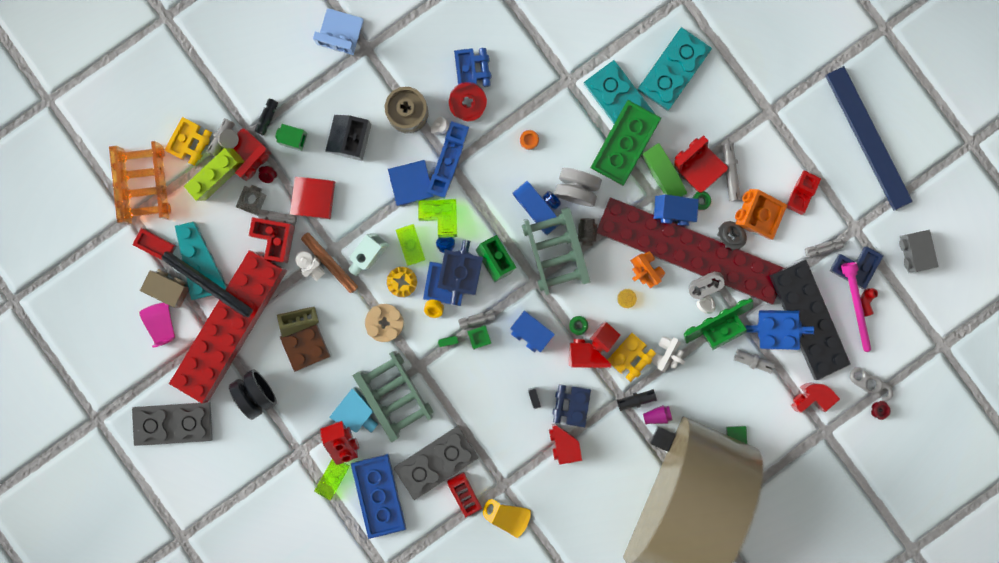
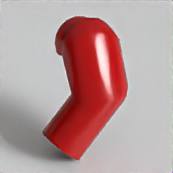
M867 288L860 297L864 317L874 314L870 304L878 296V292L874 288Z

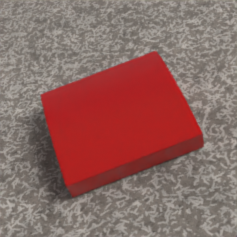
M295 177L290 214L331 219L335 181Z

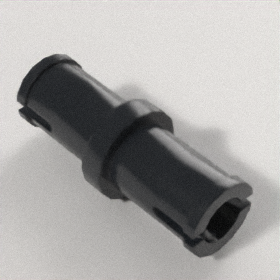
M654 389L617 399L619 410L622 411L632 407L639 408L643 404L657 401Z

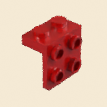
M241 129L237 133L239 138L238 144L232 149L245 161L235 173L247 181L254 176L260 165L269 159V155L272 152L246 129Z
M704 135L700 139H694L685 152L681 151L676 155L674 161L675 170L699 193H703L728 169L708 148L709 140Z

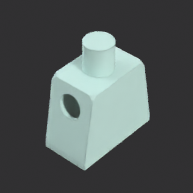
M376 233L366 234L349 259L353 263L348 270L353 275L358 276L362 270L370 269L390 244Z

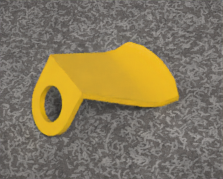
M490 499L484 505L483 516L493 525L518 538L528 526L531 511L522 507L502 505L496 500ZM490 504H493L494 510L492 514L488 515L487 509Z

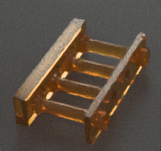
M151 141L152 149L125 152L119 146H109L117 223L132 224L131 219L133 216L159 213V218L169 219L171 206L167 200L163 164L165 151L160 143ZM153 157L154 168L132 171L126 169L125 162L129 159ZM155 176L156 187L133 190L128 188L127 181L130 178ZM157 194L158 206L134 209L130 207L129 200L131 197Z

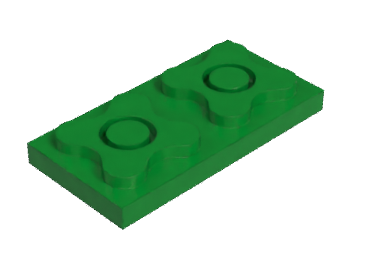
M627 100L590 168L624 186L662 118Z

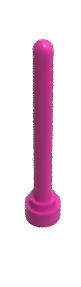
M850 262L841 265L842 273L845 274V277H848L863 350L870 352L871 345L856 280L858 265L857 262Z

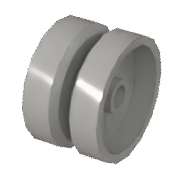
M562 168L559 179L565 184H558L554 195L568 202L594 207L597 196L591 191H598L600 189L602 179L580 170Z

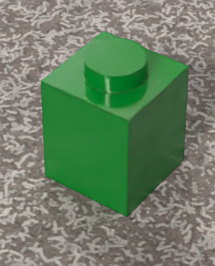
M281 124V128H278L275 138L277 139L276 142L282 146L302 151L308 133L302 129Z

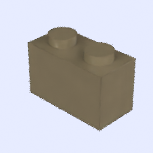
M161 269L157 271L149 270L140 291L174 308H180L189 291L188 286L185 285L186 281L177 277L172 279L168 277V272Z

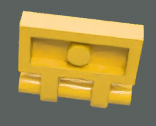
M182 117L164 151L182 160L189 154L191 157L188 163L195 166L198 159L201 160L203 156L201 154L206 144L209 145L211 141L209 138L212 132L205 129L203 135H200L198 132L201 126ZM195 139L199 140L195 150L190 149Z
M631 333L607 360L620 374L626 369L630 372L625 378L632 382L635 377L638 378L641 375L642 369L653 361L652 358L657 353L650 349L645 354L643 350L647 345ZM639 356L641 360L635 367L632 366L631 363Z

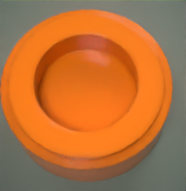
M532 130L524 131L520 137L521 146L526 150H532L537 147L539 143L538 134Z

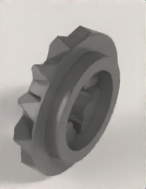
M726 221L718 228L717 236L720 237V242H723L725 248L729 247L732 251L741 249L747 241L745 230L736 225V222ZM729 233H731V236L735 237L733 240L730 236H728Z

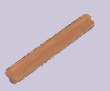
M310 233L304 234L301 238L303 243L349 293L356 291L358 288L357 284Z

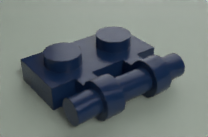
M559 384L558 391L555 393L557 399L552 412L554 415L553 422L560 424L561 416L567 417L566 425L585 428L591 389L572 386L571 393H565L566 385ZM564 399L569 400L568 410H563Z

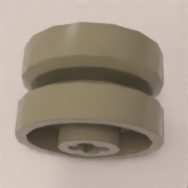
M399 87L393 90L387 97L384 105L385 114L390 124L402 133H415L422 129L429 116L428 106L423 95L417 89L411 87Z

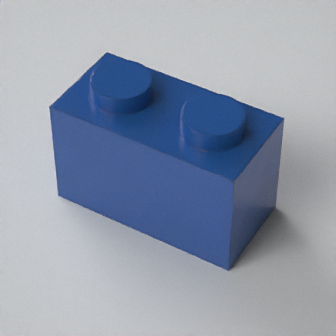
M672 195L655 196L654 219L661 220L663 224L678 222L679 226H689V223L697 222L699 199Z
M525 310L510 328L513 331L511 335L519 341L523 338L528 342L526 346L534 353L537 350L541 353L555 335Z

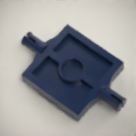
M463 239L461 251L445 250L437 288L452 292L450 302L452 305L458 306L460 294L476 295L483 257L469 253L471 242L467 240L466 244V240Z

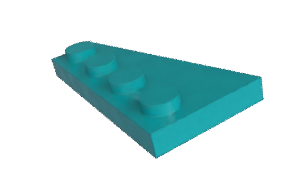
M196 222L176 225L175 230L182 261L225 290L227 285L206 246V242ZM186 277L191 300L213 296Z

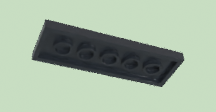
M803 259L769 275L784 311H800L802 326H814V335L802 334L800 338V348L813 379L819 380L851 365L807 260Z

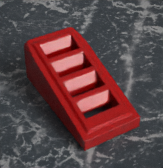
M464 472L447 481L465 518L482 509ZM465 488L468 489V490H466V491H464V492H462L461 494L458 495V492H460L461 490H463V489H465ZM471 495L470 498H468V499H466V500H464V501H461V500L464 499L465 497ZM472 502H475L474 505H472V506H470V507H468V508L465 509L464 506H466V505H468V504H470V503H472Z

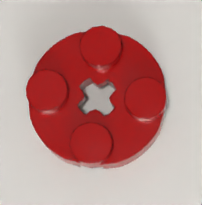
M463 82L455 86L450 92L449 108L452 114L467 122L481 117L487 105L484 90L476 83ZM465 97L473 99L470 107L466 104L463 105L462 102L465 100Z

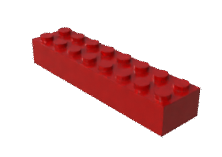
M249 250L225 290L252 308L253 313L249 318L243 317L219 300L169 384L201 404L209 402L287 270L270 260L264 259L257 252Z

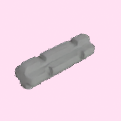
M263 209L259 211L258 215L259 219L287 223L295 226L297 217L288 214L287 216L284 213L269 212Z
M842 239L832 240V242L829 241L815 245V247H808L805 249V253L808 258L842 249L844 244Z
M490 310L485 314L480 313L469 316L467 319L466 317L459 319L458 322L460 328L464 329L470 325L475 326L486 323V321H493L496 319L494 310Z

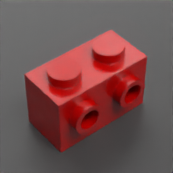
M343 421L320 429L322 444L336 465L358 458V441L356 438H353L351 429L349 427L346 428Z

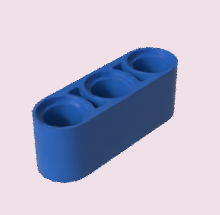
M528 181L512 192L513 196L535 223L557 217ZM559 225L542 229L545 235H548Z

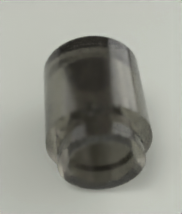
M580 219V223H578V239L581 242V246H593V243L597 242V224L595 219Z

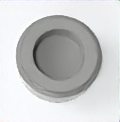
M226 129L219 133L218 142L223 148H234L238 144L239 138L235 131Z

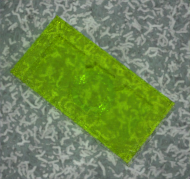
M414 224L396 229L407 266L426 261Z
M331 460L314 492L331 501L350 465L346 463L336 465Z

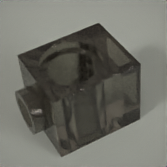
M251 185L250 188L244 186L236 207L258 216L267 195L261 193L262 189L257 186ZM254 194L256 200L253 204H249L248 198Z

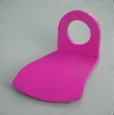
M158 303L139 312L143 324L154 341L153 348L167 344L175 339L169 305Z

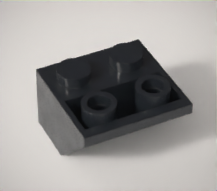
M334 115L325 152L363 161L372 124L369 120L350 115Z

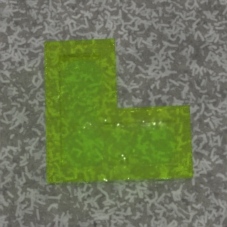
M456 199L418 201L419 221L438 220V238L458 237Z

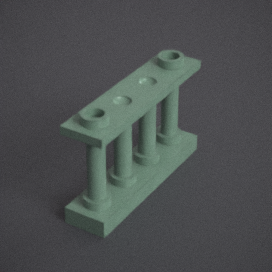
M569 207L560 209L562 214H559V217L531 225L528 219H524L525 224L522 225L524 236L529 237L540 280H537L539 289L544 291L546 295L550 294L548 287L571 280H580L582 284L590 283ZM559 224L565 225L567 232L564 235L535 243L532 232ZM562 243H570L572 251H569L568 254L540 262L538 250ZM569 261L576 263L577 269L574 272L545 279L543 269Z
M395 351L389 353L392 358L391 360L371 372L363 373L361 370L352 375L391 442L400 437L398 433H400L401 429L423 416H426L429 421L433 417L432 413H434L430 404H425L402 364L405 362L400 353L396 354ZM394 366L398 368L402 376L378 390L372 389L369 384L372 379ZM406 382L411 393L387 407L381 405L379 401L381 396ZM416 399L421 408L420 410L398 423L391 422L389 418L391 416L390 413Z

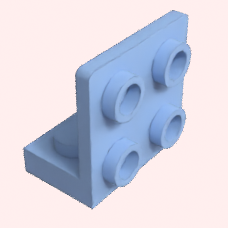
M328 8L320 33L315 31L313 40L319 46L354 55L364 20L361 17Z

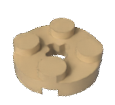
M379 304L372 307L365 318V328L368 335L379 342H389L400 335L404 327L402 314L395 306L390 304ZM383 317H386L387 321L390 322L385 329L379 324Z

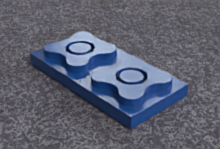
M389 453L350 463L368 539L406 530Z

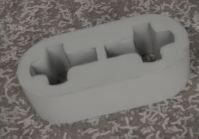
M711 272L690 283L689 293L695 299H701L723 288L724 277L719 272ZM712 279L719 280V284L712 283ZM695 286H698V288H701V292L698 293L697 290L694 291V290H695Z

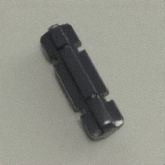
M270 98L265 104L267 107H264L258 120L260 123L255 127L256 133L265 135L266 127L269 126L275 113L274 110L278 106L276 100Z

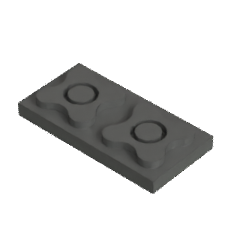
M211 402L132 407L134 446L212 441Z
M456 426L396 465L393 469L413 500H416L479 457L460 427Z

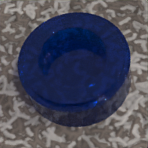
M547 191L543 195L544 201L552 209L556 210L561 205V201L553 192Z

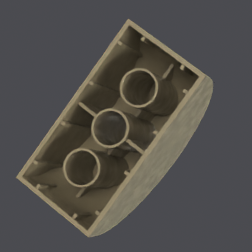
M683 416L675 433L676 436L666 454L623 555L626 563H734L750 529L763 480V458L761 452L749 444Z

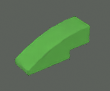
M660 143L641 155L651 170V175L665 195L682 197L687 194L677 171Z

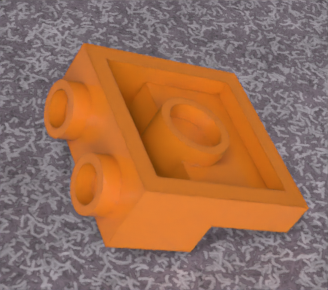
M749 189L743 195L742 200L744 204L742 208L735 214V219H737L735 224L750 232H755L769 240H773L787 204L759 189Z

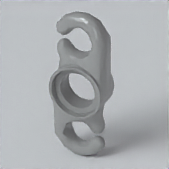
M856 367L850 372L851 381L864 391L874 394L877 398H881V390L887 389L888 395L882 397V401H889L893 397L891 386L878 377L862 371V378L860 380L855 379V373L861 371L860 367ZM870 379H874L876 382V387L873 390L867 387V382Z

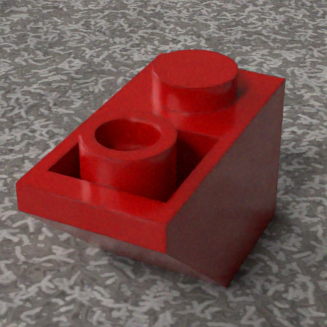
M604 322L589 339L592 341L591 345L598 352L604 351L608 353L621 334L607 322Z
M552 424L549 434L551 441H555L556 448L552 449L554 460H558L559 465L582 461L578 439L557 424Z

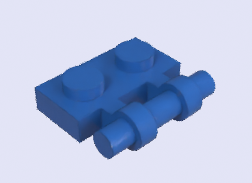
M473 48L454 50L458 84L463 82L477 84V80H482L483 87L491 86L490 79L492 76L488 67L490 59L486 48H480L479 55L474 56ZM475 63L481 64V72L476 73Z

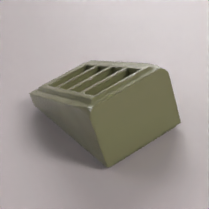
M315 306L277 315L281 337L291 335L319 323ZM311 314L312 319H308L307 315Z

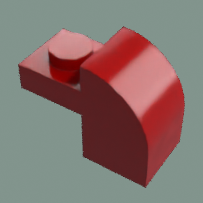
M806 383L800 386L804 394L797 395L793 399L794 403L790 406L796 412L802 413L814 403L819 410L827 412L840 398L826 385Z

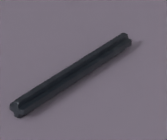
M164 252V255L161 257L164 262L243 317L249 318L253 309L171 252Z

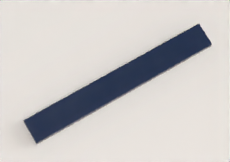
M843 66L825 75L893 211L913 202L845 67Z

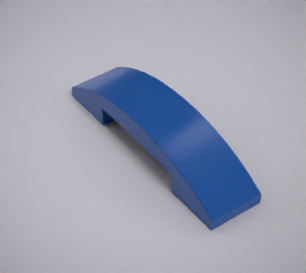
M453 121L450 122L427 193L445 199L469 130L468 126Z

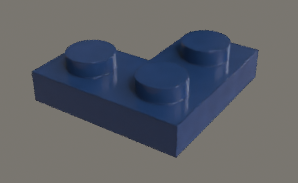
M867 246L863 248L856 261L858 265L856 280L858 287L861 289L867 288L884 256ZM838 254L830 272L848 281V277H845V274L842 273L841 265L855 261L842 254Z

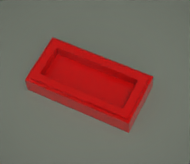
M143 228L140 229L132 244L161 260L164 252L168 251L173 254L177 246Z

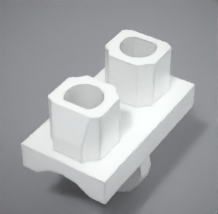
M306 251L299 252L296 255V264L301 268V272L305 277L310 275L318 281L324 275V269L319 265V259L315 255L311 256Z
M663 336L659 346L666 349L664 356L657 353L652 358V363L664 373L669 365L674 369L678 363L684 365L685 361L681 359L684 352L678 350L675 356L681 342L674 337L671 339Z

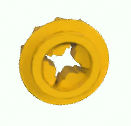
M397 267L387 276V287L393 295L406 297L415 291L417 277L411 269ZM405 274L404 280L410 285H402L399 289V283L394 279H401Z

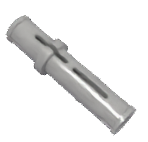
M734 143L722 144L723 163L728 167L725 173L729 201L742 200L736 166L738 160L735 159Z

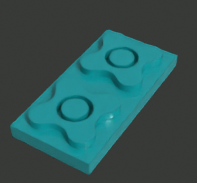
M681 27L637 90L669 111L712 48Z
M615 60L611 61L583 83L613 124L616 122L627 100L654 113Z

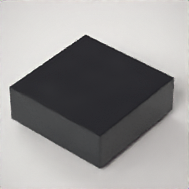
M530 388L528 392L534 409L540 408L541 405L536 388Z
M657 426L650 444L669 452L676 434Z

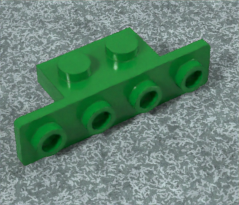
M752 298L741 300L735 307L722 310L718 316L705 319L697 327L692 326L688 328L683 334L684 341L689 343L703 335L712 350H715L747 333V329L738 316L753 309L754 301Z

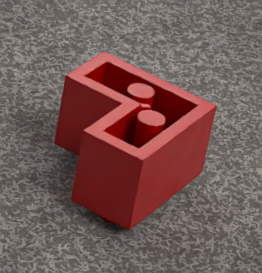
M252 217L249 237L267 240L264 259L288 263L295 226Z

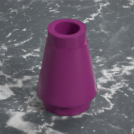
M662 405L647 413H643L646 425L668 424L669 421H673L669 406Z

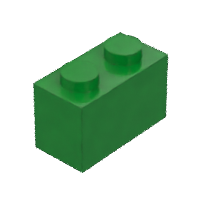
M497 235L480 243L476 248L477 254L483 257L482 262L494 282L510 275L517 268Z

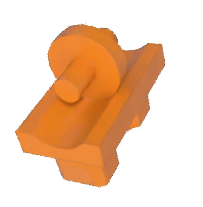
M650 251L644 254L641 253L630 261L634 265L632 270L636 274L632 280L636 281L639 279L642 284L646 283L649 288H652L662 282L661 278L665 275V272L660 266L653 269L650 265L655 260Z

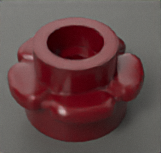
M262 166L258 170V177L264 183H272L274 178L277 177V172L271 166Z
M885 401L873 403L871 414L874 418L883 420L890 415V407Z

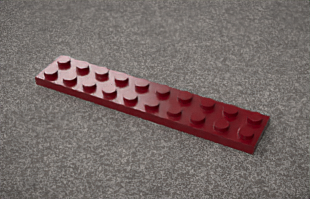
M609 198L595 233L643 253L650 251L654 257L700 276H705L711 272H719L724 277V286L768 304H774L777 292L769 275L784 269L783 267L739 249L732 251L729 247L725 248V244L673 222L672 224H663L661 220L654 219V215L614 198ZM712 279V281L719 283V280Z

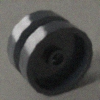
M254 369L244 375V381L237 379L229 384V391L234 402L242 413L251 420L262 414V408L269 410L277 404L271 387L263 376Z

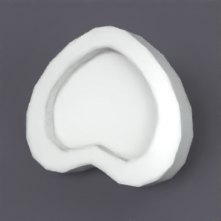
M441 116L438 117L431 126V133L435 135L445 134L449 128L448 121Z
M708 295L697 301V307L702 312L711 314L715 311V302Z

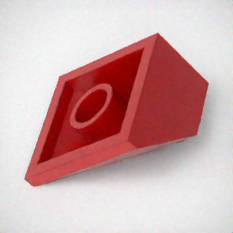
M574 339V343H569L570 367L611 368V363L590 343H585V339Z

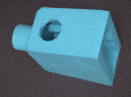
M356 387L350 390L329 417L335 422L343 421L346 428L349 427L356 433L362 426L370 433L378 426V423L370 417L373 414V410L366 398Z

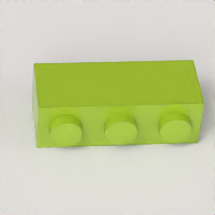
M224 148L184 187L196 201H206L235 174L245 161L234 149Z

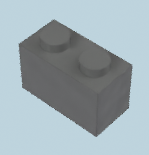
M930 230L900 236L899 245L904 253V266L908 273L939 267Z

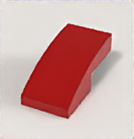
M804 170L786 203L787 208L803 215L806 212L811 197L816 193L821 178Z

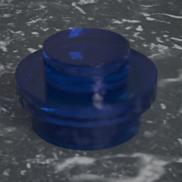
M441 236L436 241V247L442 253L445 250L452 251L455 247V240L450 236Z

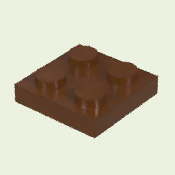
M317 324L285 337L280 336L294 372L331 357Z

